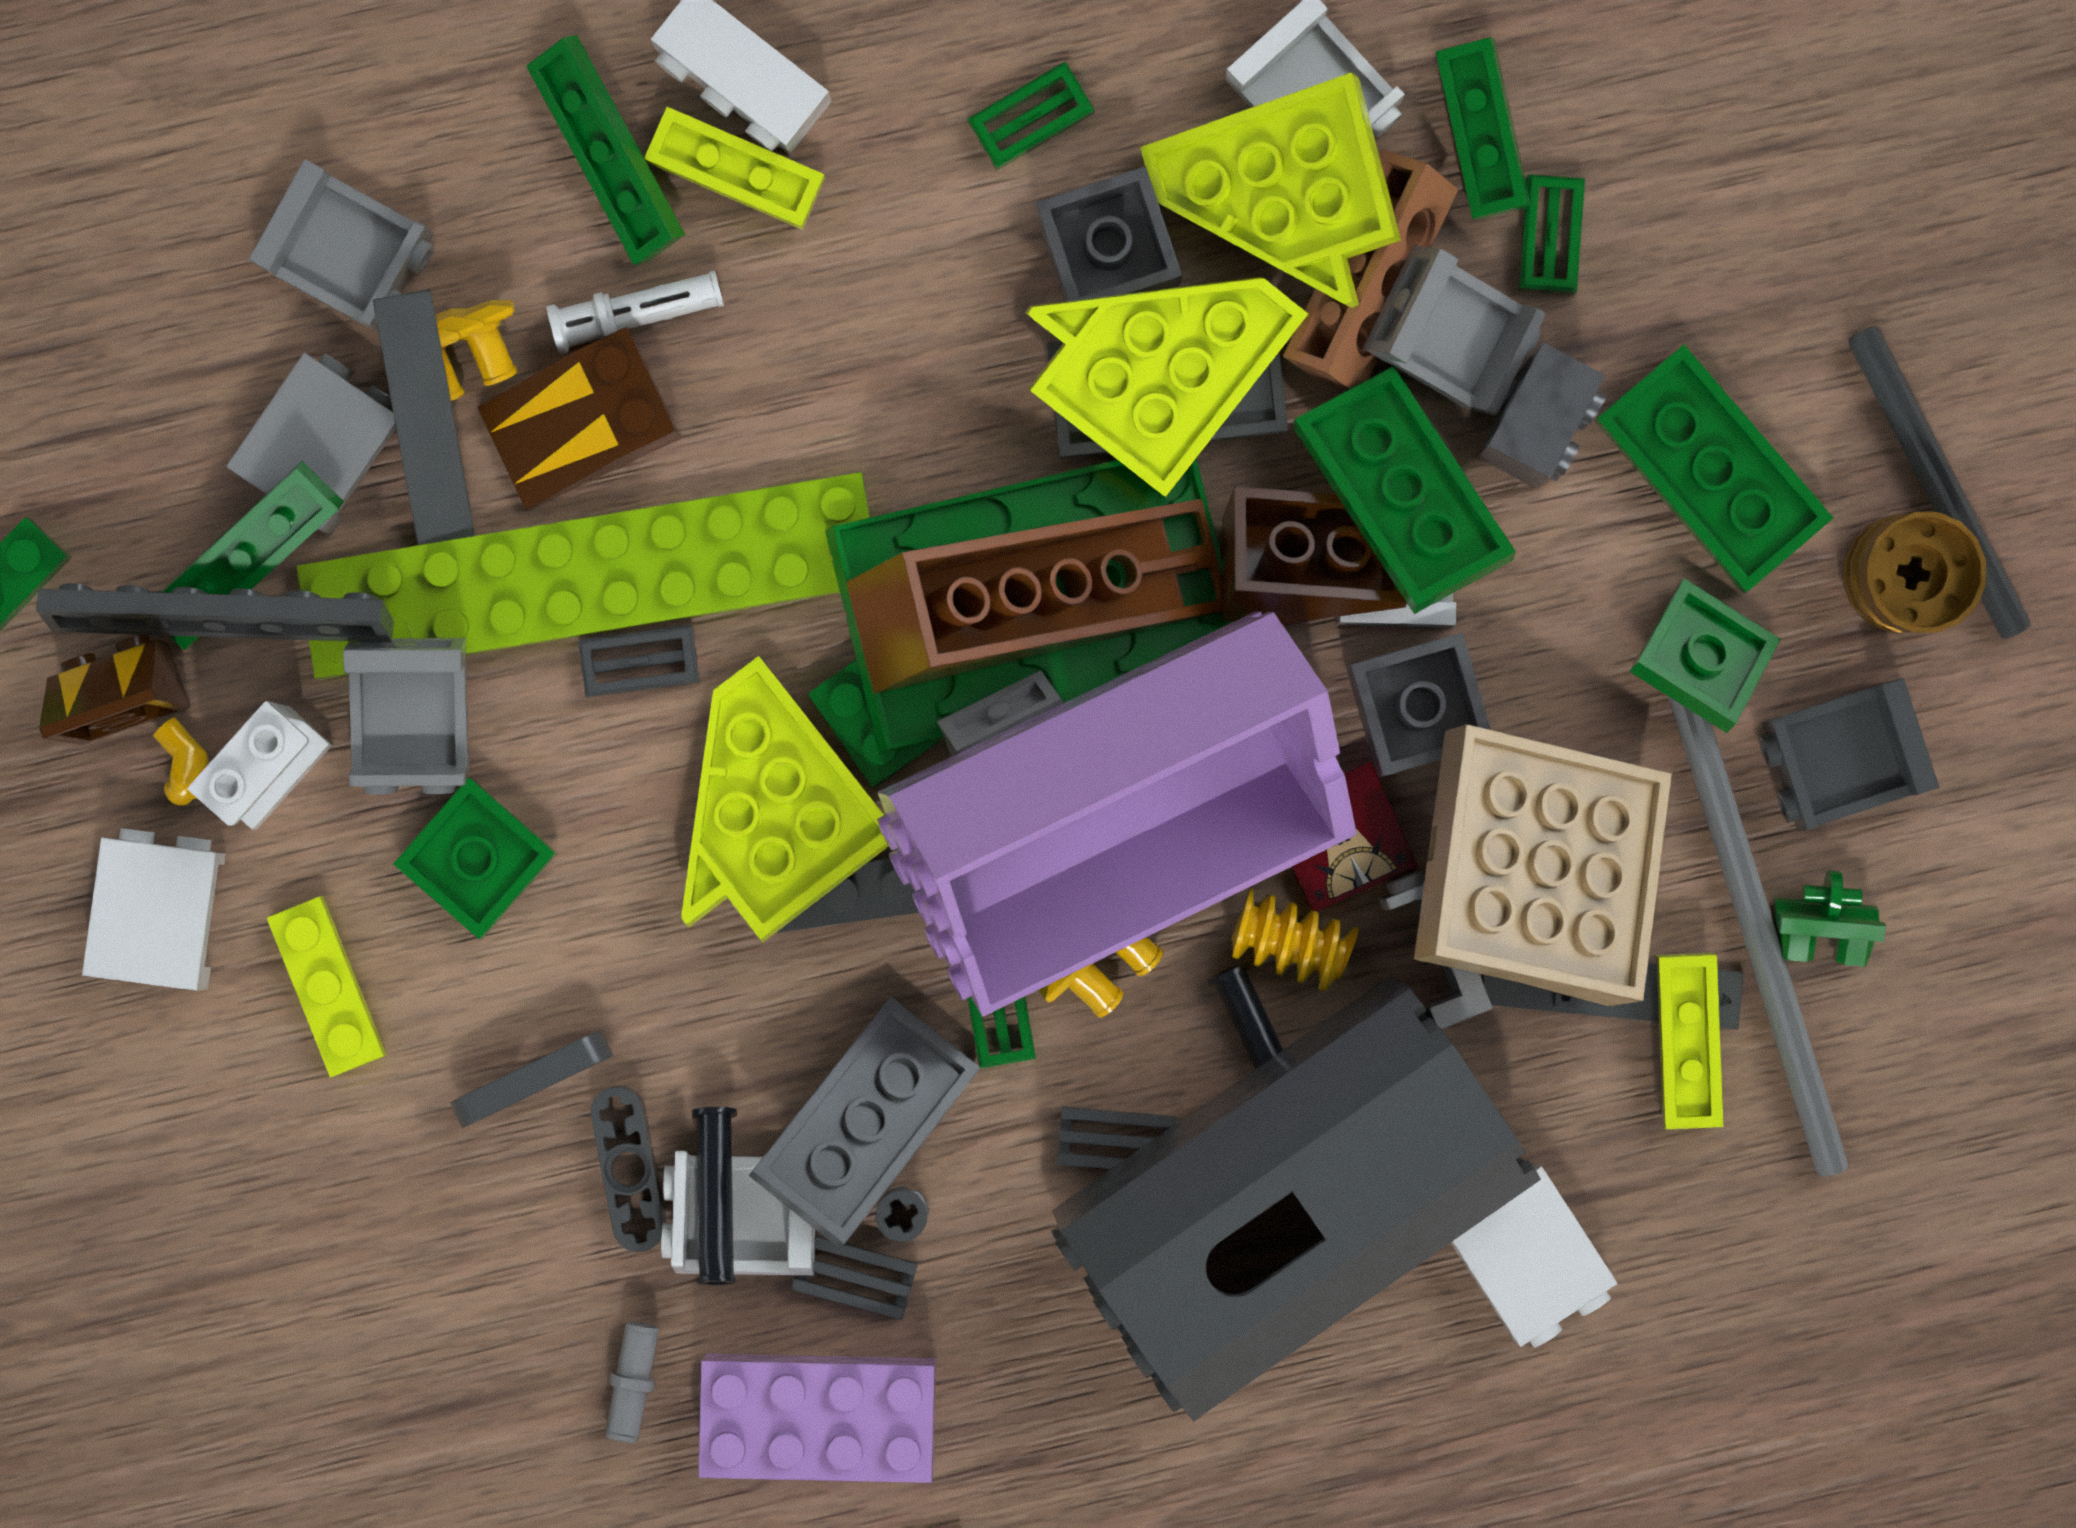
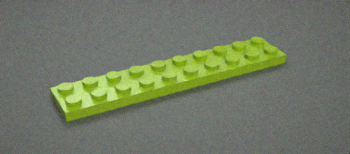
M859 472L297 565L300 590L315 593L321 598H343L347 593L361 592L383 600L394 620L392 638H466V655L839 594L840 591L832 562L833 557L830 554L825 530L832 526L870 518L863 473ZM309 640L315 679L349 675L344 673L343 654L348 641Z

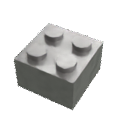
M1146 166L1036 202V215L1065 301L1169 289L1180 286L1182 273Z
M1543 342L1530 356L1515 384L1511 397L1502 408L1477 457L1536 489L1549 479L1556 482L1560 475L1564 476L1579 449V445L1571 441L1577 429L1583 431L1587 424L1591 425L1607 394L1598 390L1605 375Z
M1463 632L1354 663L1346 668L1378 778L1441 760L1446 730L1465 724L1491 730Z

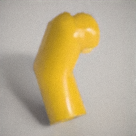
M173 717L165 722L154 733L153 737L173 757L169 781L164 786L165 795L173 804L184 806L188 805L193 799H196L187 788L208 766L209 759L202 746Z

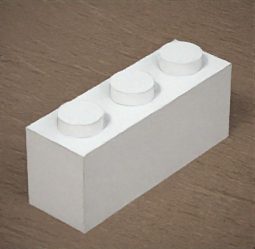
M681 0L651 38L655 50L660 54L655 62L662 69L680 82H683L688 75L705 89L700 97L709 106L726 118L734 111L750 124L745 132L760 146L773 152L778 146L790 155L832 102L827 89L713 0Z

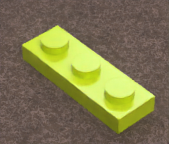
M666 107L644 157L646 163L801 230L804 229L825 180L823 173L669 107Z
M324 896L316 897L267 917L330 1078L387 1056Z
M1714 952L1656 955L1663 1127L1665 1129L1724 1127L1717 955Z

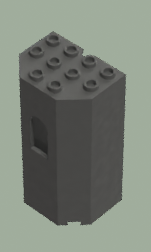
M1393 974L1052 1210L1058 1227L1051 1231L1056 1239L1055 1243L1074 1271L1083 1266L1088 1273L1083 1279L1094 1298L1095 1306L1112 1330L1119 1329L1123 1335L1121 1338L1128 1347V1353L1146 1378L1149 1376L1155 1381L1154 1385L1170 1409L1175 1413L1183 1408L1193 1422L1541 1180L1530 1161H1524L1521 1158L1526 1153L1521 1143L1452 1042L1431 1017L1427 1018L1424 1014L1426 1011L1425 1007L1411 988ZM1293 1191L1324 1238L1244 1293L1228 1294L1216 1289L1210 1283L1206 1274V1261L1213 1247Z

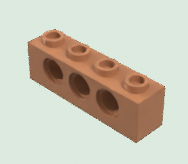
M1384 149L1381 150L1379 157L1401 241L1347 259L1359 306L1350 308L1315 289L1305 309L1308 315L1294 332L1283 355L1284 358L1314 379L1345 391L1369 379L1378 357L1364 350L1363 346L1413 245L1432 247L1459 190L1427 163Z

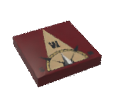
M1371 761L1344 773L1357 835L1292 866L1307 903L1313 911H1320L1418 866Z

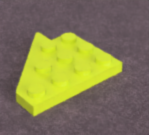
M1352 72L1140 147L1144 164L1160 205L1350 308L1359 306L1347 259L1401 241L1360 80Z
M1262 277L1033 305L1025 313L1063 344L1028 390L1166 497L1307 317L1308 313Z
M759 656L713 690L681 919L689 928L728 898L763 943L886 849L888 844L877 822V818L884 816V814Z

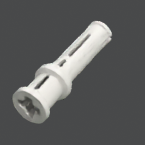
M714 270L708 274L658 285L610 298L608 293L602 294V292L593 294L591 301L560 309L555 304L546 306L555 344L559 356L568 354L569 347L599 340L624 327L631 329L716 306L721 307L724 304ZM684 296H689V297H686V298H682V299H678V300H674V301H670V302H666V303H663V304H659V305H655V306H651V307H647V308H643V309H642V307H645V306L657 304V303H660V302H664V301H668V300H672V299H676V298H680V297H684ZM631 310V311L628 312V313H624V314H620V315H616V316L614 315V314H618V313H622V312Z

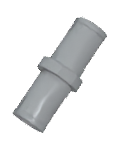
M627 1321L625 1324L617 1370L610 1372L608 1384L613 1386L605 1430L606 1438L630 1443L638 1441L647 1392H654L656 1381L650 1376L659 1332L658 1326L634 1321Z

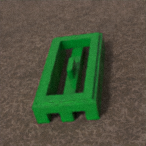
M1065 61L971 116L967 121L972 131L978 137L984 151L990 157L994 168L998 171L1093 115L1095 110ZM1059 81H1064L1067 87L1065 90L992 133L988 132L985 127L986 124ZM1073 99L1078 106L1001 152L998 149L997 144Z
M1528 174L1526 184L1531 207L1524 208L1518 290H1541V292L1552 293L1554 291L1575 295L1578 287L1585 178ZM1539 188H1548L1542 277H1533ZM1561 190H1571L1565 278L1556 279L1554 275Z
M1025 996L1014 1001L1023 1049L1011 1050L1005 1010L1002 1007L993 1012L1000 1053L989 1055L983 1017L971 997L967 998L980 1069L1036 1059Z

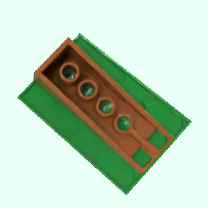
M1197 457L1172 488L1170 498L1167 495L1165 505L1158 507L1156 502L1159 492L1144 487L1138 475L1120 461L1115 460L848 522L825 530L830 554L833 557L832 562L844 611L847 614L846 620L857 665L860 668L859 673L871 722L874 725L873 730L879 753L944 739L937 721L1040 670L1058 693L1062 702L1065 703L1235 622L1223 621V561Z

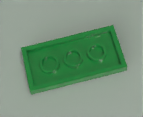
M1685 344L1594 420L1743 594L1751 590L1834 518Z
M1394 366L1295 418L1293 427L1414 614L1514 560L1515 549Z

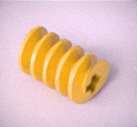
M1250 887L1231 936L1232 957L1239 959L1249 947L1254 948V966L1261 967L1270 955L1276 956V974L1282 976L1290 965L1295 963L1297 964V982L1303 984L1314 971L1319 972V990L1325 992L1336 979L1340 980L1351 956L1359 928L1353 927L1341 939L1340 920L1332 918L1320 931L1318 912L1310 910L1299 923L1297 922V904L1289 902L1279 914H1275V896L1267 894L1257 906H1254V888Z

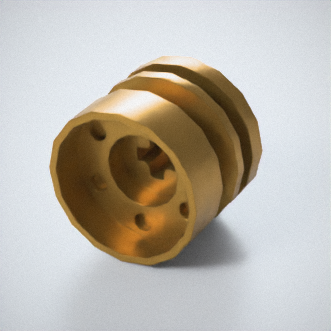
M1940 512L1893 514L1869 523L1852 540L1843 561V587L1851 607L1868 624L1888 633H1938L1958 625L1977 607L1986 586V559L1978 539L1961 521ZM1899 565H1907L1909 570L1916 571L1914 582H1906L1905 578L1897 576Z

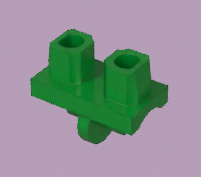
M1828 870L1823 886L1804 885L1802 900L1774 898L1772 915L1779 930V941L1783 958L1790 961L1808 962L1813 960L1816 937L1836 938L1833 953L1836 962L1843 965L1865 967L1867 966L1874 942H1884L1885 922H1880L1877 906L1861 905L1862 889L1843 888V877L1840 871Z

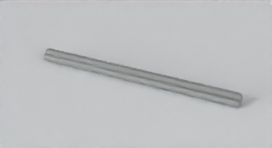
M1669 697L1816 1172L1822 1177L1839 1174L1848 1169L1849 1163L1790 974L1783 958L1781 945L1712 724Z

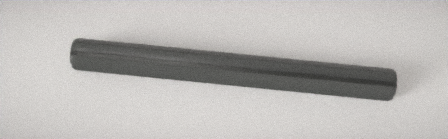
M1876 326L1869 327L1853 335L1849 339V346L1935 512H1940L1961 521L1979 541L1986 559V586L1981 595V600L2000 637L2007 639L2024 632L2031 626V621L1879 328Z

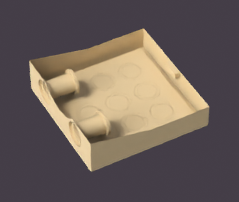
M1468 724L1446 730L1414 959L1511 980L1605 1006L1643 1001L1672 774Z

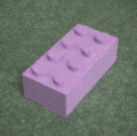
M707 1353L701 1361L699 1478L932 1483L934 1473L936 1358Z

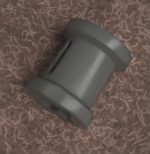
M905 1186L892 1188L883 1195L877 1206L875 1217L877 1226L885 1237L893 1241L906 1242L913 1240L922 1233L926 1226L929 1208L926 1199L919 1191L911 1190ZM900 1199L904 1206L914 1204L917 1207L918 1211L913 1214L911 1219L912 1227L905 1229L900 1221L893 1224L890 1223L887 1217L894 1209L892 1201Z

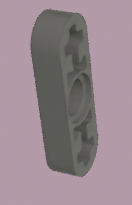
M599 1030L450 1103L462 1128H465L612 1057L613 1054L602 1031Z
M612 1086L600 1092L591 1106V1120L614 1236L622 1247L633 1252H644L652 1249L661 1241L662 1225L667 1223L645 1105L641 1096L627 1086ZM611 1096H619L621 1103L624 1105L632 1104L634 1114L625 1118L624 1122L626 1134L628 1136L638 1131L641 1143L624 1142L612 1149H608L606 1137H618L615 1121L612 1119L605 1120L603 1117V1109L611 1106ZM633 1152L643 1159L645 1174L639 1183L625 1185L615 1178L613 1162L620 1153ZM649 1188L652 1200L641 1199L640 1206L644 1218H654L655 1227L647 1231V1240L638 1241L636 1232L626 1233L624 1223L633 1218L631 1201L620 1206L617 1194L634 1195Z

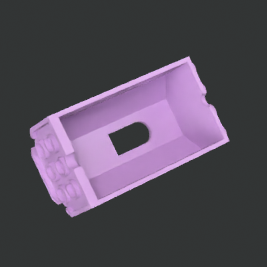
M1257 611L878 792L885 815L877 818V822L889 848L892 851L897 849L889 853L893 867L902 884L910 883L914 891H916L912 894V897L924 923L927 925L924 928L925 935L938 959L944 957L950 966L947 972L958 996L962 1001L971 997L982 1017L1357 835L1346 778L1336 759V755L1340 754L1328 691L1274 612H1267L1263 615Z

